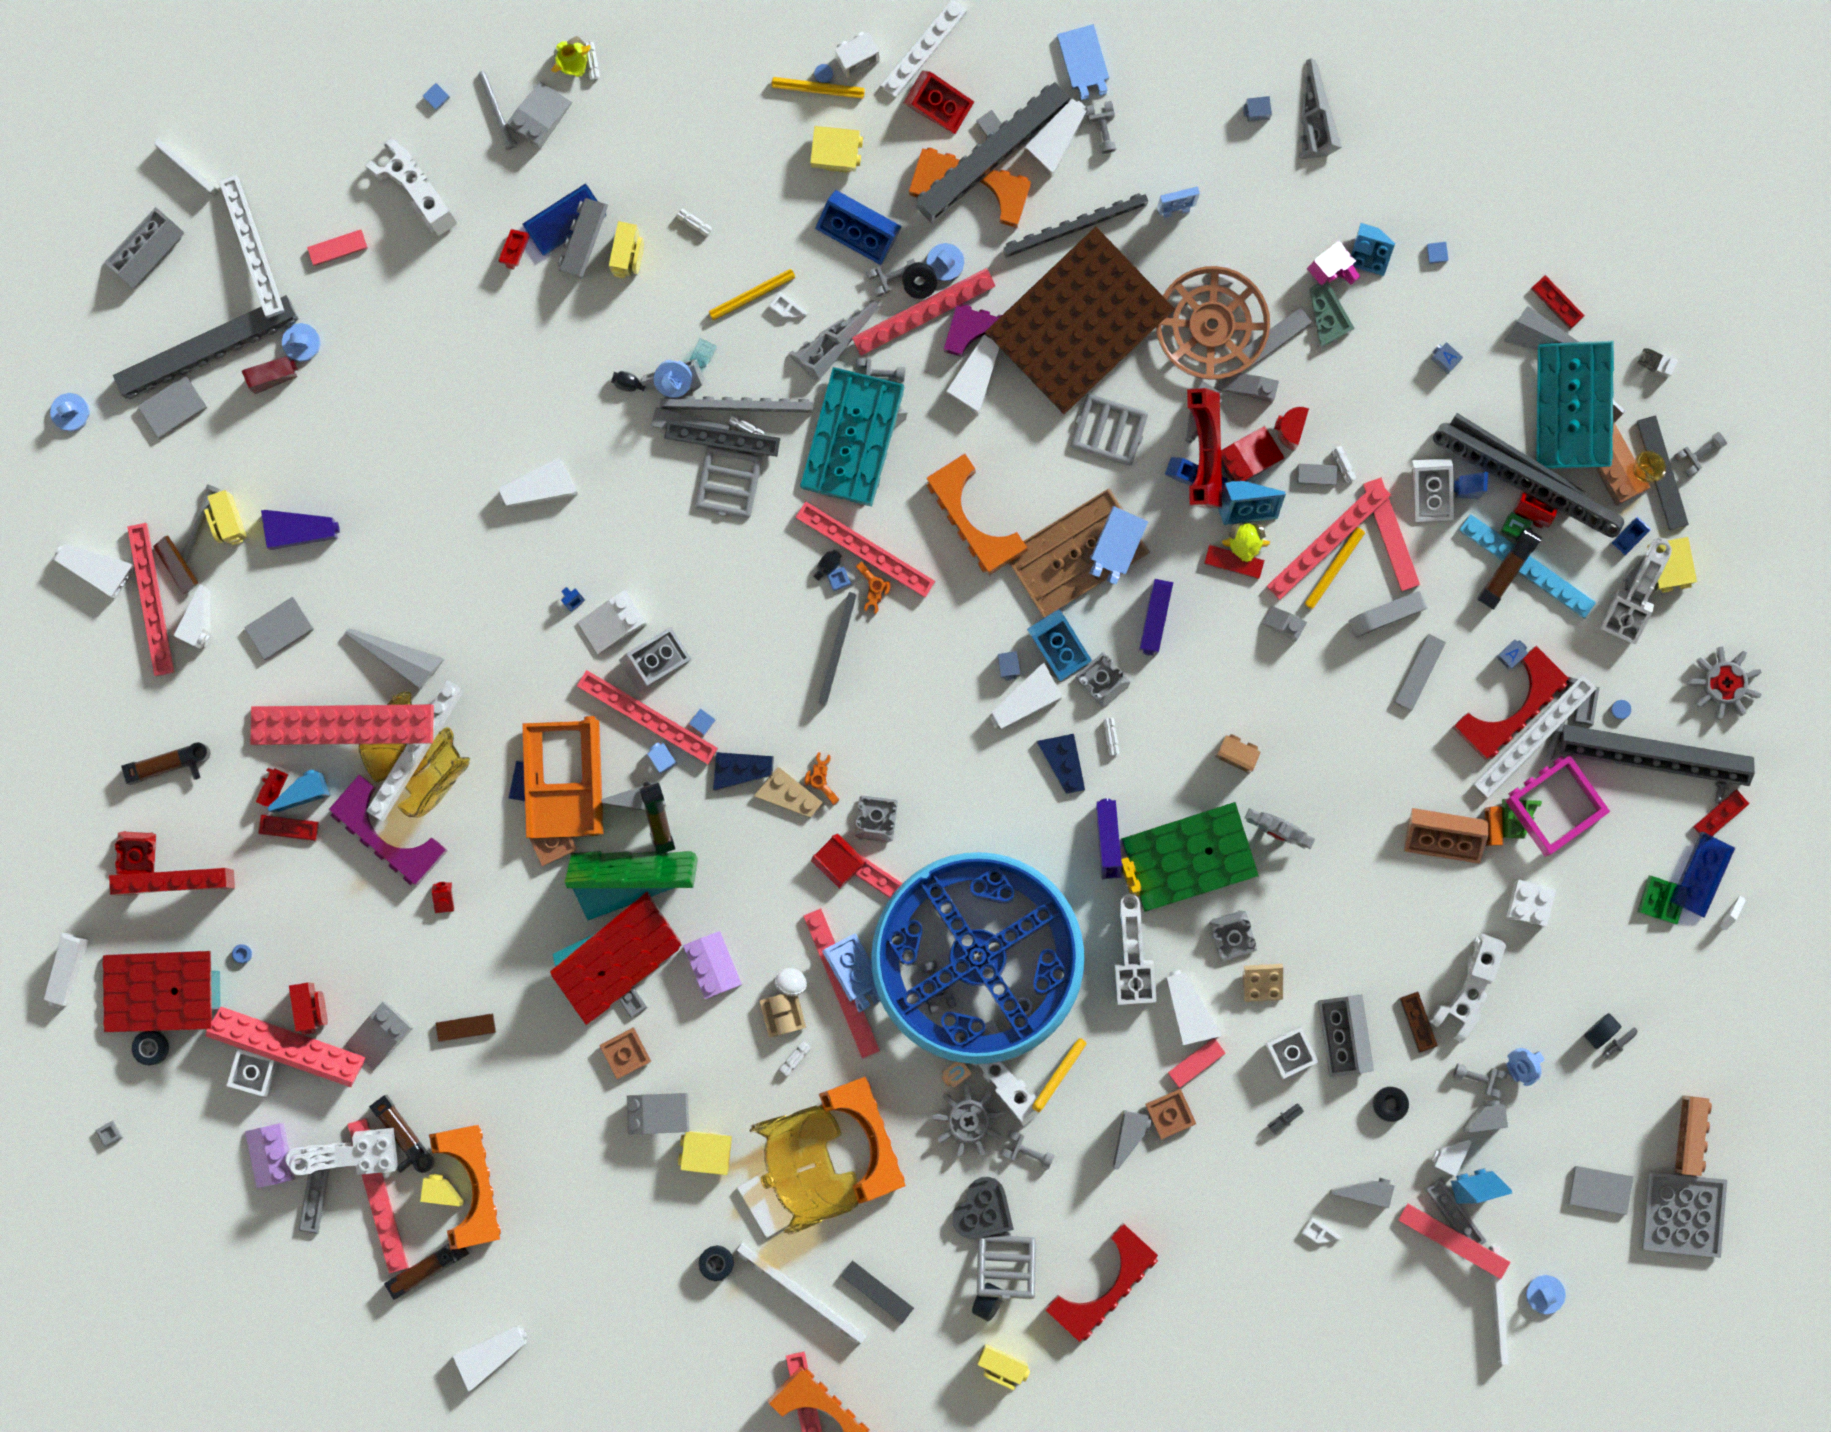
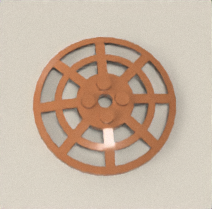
M1205 266L1184 273L1166 289L1163 294L1166 300L1175 289L1182 296V299L1175 309L1173 318L1163 320L1156 327V333L1164 354L1178 369L1200 379L1221 380L1243 372L1258 359L1269 337L1270 314L1263 294L1249 278L1238 271L1226 267ZM1211 273L1210 285L1198 287L1189 293L1182 285L1184 281L1194 276ZM1219 274L1233 277L1242 282L1247 288L1238 295L1229 288L1219 286ZM1210 291L1209 302L1199 305L1193 299V296L1199 293ZM1218 292L1227 294L1234 300L1226 306L1217 302ZM1252 293L1261 306L1264 323H1252L1250 310L1245 303V300ZM1186 302L1193 309L1190 320L1179 319L1180 312ZM1239 305L1244 312L1246 323L1235 322L1232 312ZM1215 320L1218 326L1216 329H1209L1207 322ZM1161 325L1172 326L1174 338L1180 347L1173 354L1170 353L1164 342ZM1178 327L1190 329L1192 338L1185 344L1180 337ZM1234 330H1246L1241 344L1237 347L1230 339ZM1263 330L1259 347L1254 355L1249 358L1242 350L1249 341L1251 331ZM1197 343L1207 347V358L1193 353L1190 349ZM1225 345L1231 351L1230 354L1224 357L1214 358L1215 347ZM1186 354L1196 361L1206 363V374L1192 371L1177 360ZM1234 357H1237L1243 363L1241 367L1231 372L1214 375V364L1229 361Z

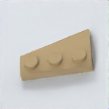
M780 767L776 768L773 776H770L754 795V797L810 818L823 804L822 801Z

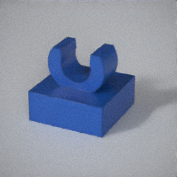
M565 587L561 591L565 596L561 601L570 612L585 601L576 588L570 591L568 587Z

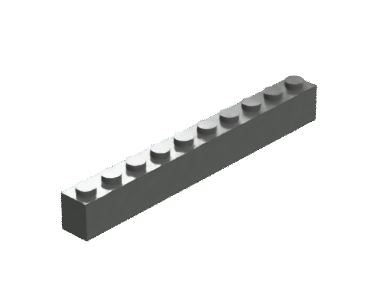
M1056 82L1050 86L1046 85L1041 90L1039 96L1032 97L1027 102L1025 108L1018 109L1011 120L1004 121L996 133H990L982 145L980 143L976 145L968 157L966 155L962 157L955 168L951 167L948 169L941 180L937 179L932 183L931 188L927 192L923 191L918 195L916 208L931 223L1049 123L1069 103L1070 96Z
M285 295L280 298L284 313L267 319L261 306L114 374L113 377L121 395L124 398L133 399L139 396L141 391L153 390L157 387V384L170 382L178 374L185 375L191 372V368L205 366L209 363V360L213 358L220 359L230 350L237 351L243 348V344L257 342L265 334L272 335L282 326L289 327L295 324V320L299 318L289 297Z
M1565 724L1560 736L1559 754L1744 786L1751 785L1755 774L1754 757Z

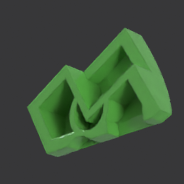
M1502 799L1503 837L1524 839L1527 831L1505 802L1506 799ZM1519 800L1534 820L1533 815L1537 807L1541 806L1542 801Z

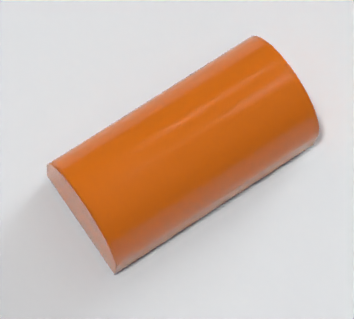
M1486 807L1484 809L1485 820H1488L1486 846L1503 845L1502 807Z

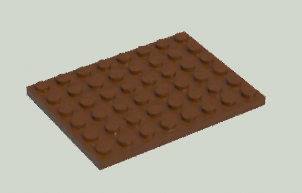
M1095 226L994 322L985 333L1059 411L1065 415L1165 320L1175 308Z

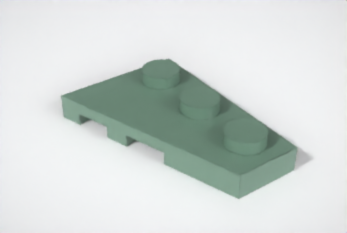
M1328 281L1322 286L1318 283L1309 289L1321 348L1355 329Z

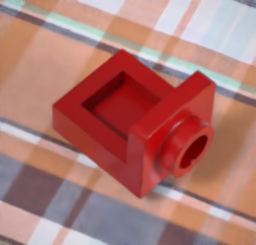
M441 881L433 884L432 898L435 913L454 911L452 882Z

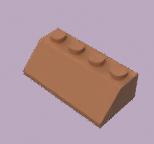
M1613 421L1612 465L1610 467L1595 468L1616 506L1651 487Z
M1412 808L1408 821L1404 851L1480 864L1488 838V820Z
M1682 1095L1675 1173L1702 1176V1172H1705L1706 1161L1703 1160V1157L1708 1148V1142L1705 1141L1706 1133L1708 1134L1710 1129V1123L1707 1122L1708 1114H1711L1712 1103L1709 1102V1098Z

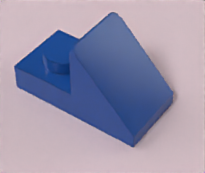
M1636 517L1612 541V544L1626 556L1651 528L1640 518Z

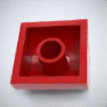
M1294 407L1287 411L1284 416L1279 415L1276 419L1274 429L1277 430L1278 438L1286 448L1295 451L1298 447L1309 408Z
M1521 491L1513 512L1524 519L1532 520L1533 524L1538 528H1543V526L1549 528L1556 517L1557 509Z

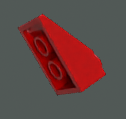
M922 70L903 103L920 115L956 134L974 101L931 71Z
M1265 426L1221 450V465L1231 481L1247 482L1285 459Z

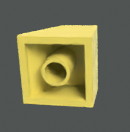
M429 1174V1177L423 1178L420 1202L458 1207L464 1205L463 1198L450 1181L443 1178V1175Z

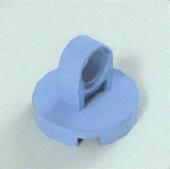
M943 243L931 249L926 263L934 269L938 281H953L963 271L964 257L959 248L953 244Z
M304 323L290 326L282 338V347L286 355L299 362L309 361L319 352L321 345L320 336L316 330Z
M666 360L656 368L654 374V385L657 390L670 398L684 395L689 390L692 382V373L689 367L682 361Z
M66 393L54 400L51 405L50 414L52 421L57 427L72 432L85 426L90 410L87 402L77 394Z
M1516 1048L1508 1054L1509 1062L1506 1063L1507 1069L1515 1081L1518 1082L1520 1080L1524 1083V1086H1531L1540 1079L1542 1074L1540 1063L1545 1060L1540 1051L1533 1054L1527 1049Z
M1540 1275L1530 1281L1526 1290V1298L1532 1309L1542 1314H1551L1559 1310L1565 1302L1566 1293L1564 1286L1555 1277Z

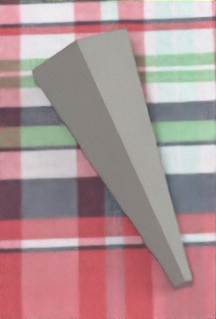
M1312 58L1306 60L1308 73L1304 79L1307 87L1306 94H1303L1301 123L1304 124L1303 135L1300 136V141L1302 142V153H1299L1300 159L1328 156L1342 148L1316 60Z
M871 300L866 308L861 311L859 309L855 310V315L847 320L843 318L819 333V337L811 343L806 341L803 343L804 347L797 352L793 350L789 352V356L808 375L821 379L852 341V337L858 334L879 308L877 302Z
M1529 306L1525 308L1504 340L1508 343L1511 342L1538 349L1539 344L1579 342Z
M350 628L345 632V634L421 689L444 661L441 657Z

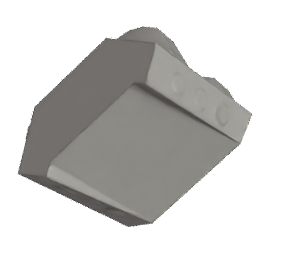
M1104 652L1075 677L1101 707L1108 706L1121 692L1128 689L1130 684L1123 671L1118 669Z
M861 795L858 805L855 836L859 839L884 841L886 843L893 841L898 801Z
M1239 910L1216 919L1213 918L1209 922L1221 961L1257 951L1256 941L1253 937L1251 923L1246 911Z

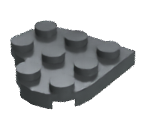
M980 1177L969 1185L967 1201L960 1203L953 1213V1226L957 1233L967 1239H977L1014 1230L1006 1194L1002 1184L997 1179Z

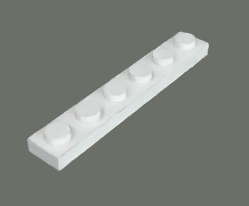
M951 0L884 80L881 87L896 98L964 17L967 9L957 1Z

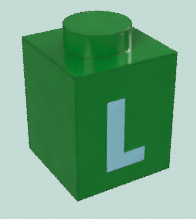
M1511 512L1508 514L1500 532L1517 540L1525 527L1532 530L1530 528L1532 522Z

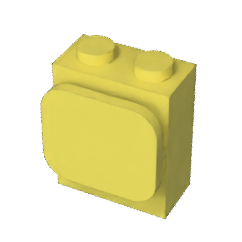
M814 126L811 167L836 172H856L857 166L861 165V155H858V150L863 146V136H860V130Z
M618 221L609 261V268L615 277H630L632 270L634 274L639 273L645 242L642 237H639L640 232L635 224Z
M223 490L207 496L212 510L207 508L204 511L215 541L218 543L225 541L228 544L232 543V545L242 543L243 539L247 538L233 495Z
M1689 538L1668 540L1672 552L1655 585V590H1662V593L1673 591L1674 587H1680L1681 590L1692 588V584L1697 582ZM1659 545L1656 548V552H1664L1666 546Z
M697 1131L685 1132V1135L681 1134L680 1146H683V1153L679 1154L678 1165L684 1171L728 1175L732 1136Z
M987 1344L984 1345L977 1360V1365L987 1369L984 1371L983 1376L1012 1390L1016 1388L1015 1383L1020 1385L1022 1381L1026 1382L1030 1373L1028 1363Z

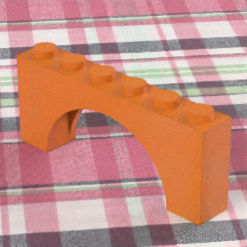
M922 148L909 189V195L917 198L923 191L927 192L934 181L937 179L941 180L948 169L951 167L955 168L958 165L959 159H956V156L950 153L943 155L938 153L936 149ZM993 170L980 183L988 187L998 200L1001 211L999 223L1018 228L1031 187V181H1028V178L1022 175L1012 176L1010 172L1005 170Z
M964 453L928 476L926 487L931 494L935 493L938 497L936 502L941 510L946 509L949 514L946 516L952 526L956 525L959 529L957 534L962 541L966 540L969 544L967 549L972 557L976 556L980 561L977 564L982 572H987L990 576L1026 553L1028 548L1018 532L1002 537L990 536L976 529L968 521L962 509L961 497L966 482L976 473V470Z
M866 1076L820 1093L819 1097L825 1112L841 1111L850 1115L861 1125L867 1136L870 1147L869 1166L863 1178L852 1185L858 1203L870 1201L905 1187L904 1175L899 1169L897 1156L892 1150L891 1140L885 1131L884 1121L880 1117L877 1102L873 1098L871 1086Z
M479 1125L429 1134L432 1154H446L459 1161L467 1171L472 1185V1202L467 1216L458 1226L447 1230L450 1250L500 1240L501 1229L499 1224H497V1208L493 1203L492 1197L494 1192L489 1182L490 1171L486 1166V1150L482 1145L483 1134Z
M800 1366L768 1399L769 1405L782 1417L792 1410L811 1407L823 1410L834 1417L844 1432H868L870 1430L863 1422L859 1424L854 1419L856 1415L849 1408L845 1410L841 1406L842 1401L836 1395L831 1396L827 1392L829 1389L821 1381L817 1383L813 1379L815 1375L808 1368L804 1370Z

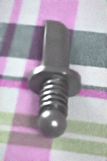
M1721 781L1715 783V786L1718 787L1715 802L1718 804L1722 802L1725 789L1729 790L1730 787L1726 782Z
M1634 1027L1616 1041L1614 1039L1612 1041L1613 1045L1603 1052V1057L1608 1059L1617 1051L1621 1053L1623 1051L1622 1047L1636 1036L1637 1029Z

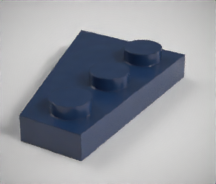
M1074 734L1036 741L1065 793L1084 791L1085 786Z
M716 752L713 791L773 776L774 756Z

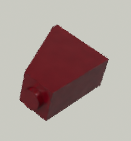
M288 356L244 369L242 374L248 388L254 394H258L298 377L295 372L298 370V367L294 360H290Z

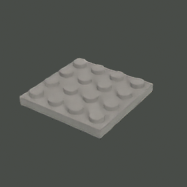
M1648 1172L1642 1250L1721 1258L1727 1180Z

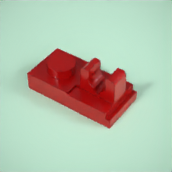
M511 229L499 257V263L505 264L506 268L512 270L515 269V266L518 267L530 238L529 233Z
M267 768L266 771L270 773L267 779L262 778V782L265 784H263L256 803L269 807L278 798L289 775L275 768L274 770Z

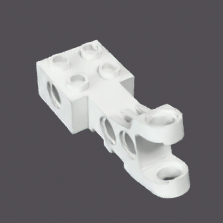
M389 138L384 143V147L394 157L384 168L377 166L370 159L365 165L366 169L380 181L391 178L403 186L413 198L411 203L430 232L435 231L438 236L456 225L457 222L430 182H424L427 178L419 167L415 169L417 164L410 153L392 138ZM397 167H402L399 172H394ZM416 178L413 183H408L410 179Z
M1659 537L1651 542L1628 593L1618 589L1602 620L1600 629L1636 645L1653 612L1654 604L1647 602L1672 552L1671 546L1666 539ZM1659 545L1666 546L1665 551L1662 553L1656 552V548Z
M1127 894L1122 898L1119 907L1124 962L1114 963L1117 1004L1156 1002L1153 960L1144 961L1140 901L1134 894ZM1132 902L1135 908L1127 909L1124 904Z
M1481 933L1479 937H1475L1472 948H1474V953L1469 955L1466 963L1469 971L1462 990L1449 1006L1439 1005L1429 1020L1431 1024L1439 1027L1449 1012L1462 1020V1027L1456 1036H1453V1039L1461 1044L1479 1021L1481 1001L1485 1002L1487 998L1486 986L1488 983L1492 984L1494 982L1506 948V944L1502 940ZM1489 954L1486 960H1481L1482 955ZM1470 989L1477 990V995L1473 998L1467 995ZM1459 1005L1466 1006V1011L1462 1014L1456 1012Z
M994 1019L985 1023L990 1035L1000 1033ZM963 1033L958 1035L961 1042H964L966 1036ZM1002 1061L988 1064H972L975 1069L980 1067L985 1073L982 1076L988 1084L992 1082L996 1086V1094L1023 1127L1040 1113L1032 1108L1037 1097L1034 1094L1029 1095L1027 1085L1022 1079L1017 1080L1004 1066ZM995 1066L1001 1068V1073L996 1076L990 1072ZM1019 1097L1025 1098L1022 1104L1016 1103V1100Z
M394 1128L356 1131L352 1137L353 1141L350 1143L320 1144L293 1148L286 1153L285 1161L296 1175H306L318 1170L345 1166H356V1175L396 1171L398 1166Z

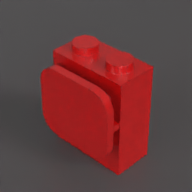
M310 982L289 985L295 1031L301 1032L302 1035L316 1033V1029L321 1028V1025H327L328 1019L323 992H316L314 983Z

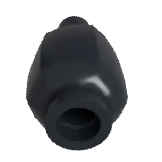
M626 371L614 372L611 383H614L616 388L632 392L636 389L644 391L646 387L642 386L635 375Z
M835 549L827 552L817 565L818 571L813 577L819 581L823 576L829 575L836 570L841 563L842 555Z

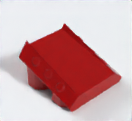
M119 832L115 843V850L117 851V860L115 862L116 874L154 872L156 834L153 832Z
M838 833L833 835L811 859V862L839 889L867 862Z

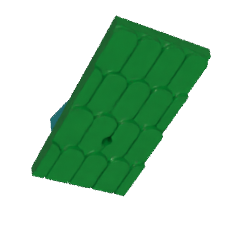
M1236 802L1121 838L1129 861L1134 863L1136 880H1139L1142 891H1140L1139 897L1144 912L1259 876ZM1206 848L1211 849L1212 853L1210 855L1205 853Z
M629 851L571 853L564 883L567 888L573 889L586 919L589 921L631 905L647 891L652 897L674 888H694L698 858L696 853L692 851L671 852L657 855L656 851L631 853Z

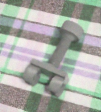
M1112 101L1105 102L1106 113L1096 115L1093 105L1086 106L1089 123L1099 121L1103 144L1100 145L1102 154L1116 151L1115 142L1110 140L1106 119L1114 118L1115 116Z
M914 258L907 261V265L902 267V269L900 268L886 275H883L880 266L866 272L869 280L878 276L881 278L883 285L873 289L876 297L890 292L887 282L902 276L909 265L916 263Z
M856 358V367H867L866 375L894 377L897 382L905 381V367H897L894 371L871 369V359Z
M1717 432L1712 436L1710 443L1695 453H1692L1687 446L1675 454L1674 457L1677 461L1685 456L1689 458L1693 466L1687 469L1685 473L1690 477L1702 468L1698 462L1699 458L1715 447L1721 449L1727 445V442L1723 435Z
M935 960L921 965L923 972L929 974V977L935 974V969L938 968ZM953 992L940 993L927 1001L930 1014L939 1012L935 1001L946 998L949 1009L956 1007L957 1004Z
M1457 1063L1453 1078L1462 1080L1463 1077L1485 1083L1487 1086L1484 1094L1501 1098L1502 1091L1494 1089L1492 1086L1495 1077L1506 1080L1508 1073L1492 1068L1488 1077L1469 1070L1467 1071L1465 1065Z
M1010 1130L1008 1137L1017 1140V1146L1014 1152L1003 1148L1000 1155L1015 1160L1017 1153L1021 1152L1024 1155L1026 1154L1031 1158L1037 1159L1042 1163V1167L1049 1169L1055 1155L1049 1152L1042 1155V1153L1035 1152V1150L1028 1147L1026 1148L1021 1144L1024 1135Z

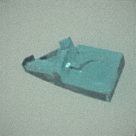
M699 338L690 360L697 359L700 368L707 367L717 346Z

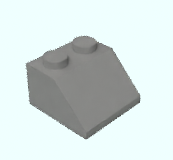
M1499 1100L1485 1101V1105L1479 1106L1463 1127L1464 1131L1477 1132L1508 1128L1505 1104L1499 1103Z

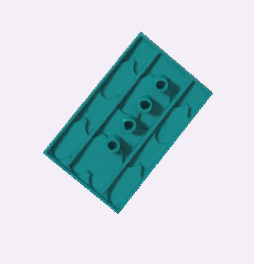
M1614 341L1547 343L1538 345L1536 461L1546 468L1610 467L1612 465Z
M836 367L832 368L800 484L801 489L872 507L903 398L904 384Z

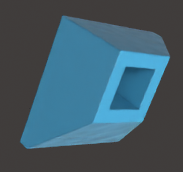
M1360 223L1351 256L1356 260L1353 264L1354 267L1384 276L1395 243L1379 228Z

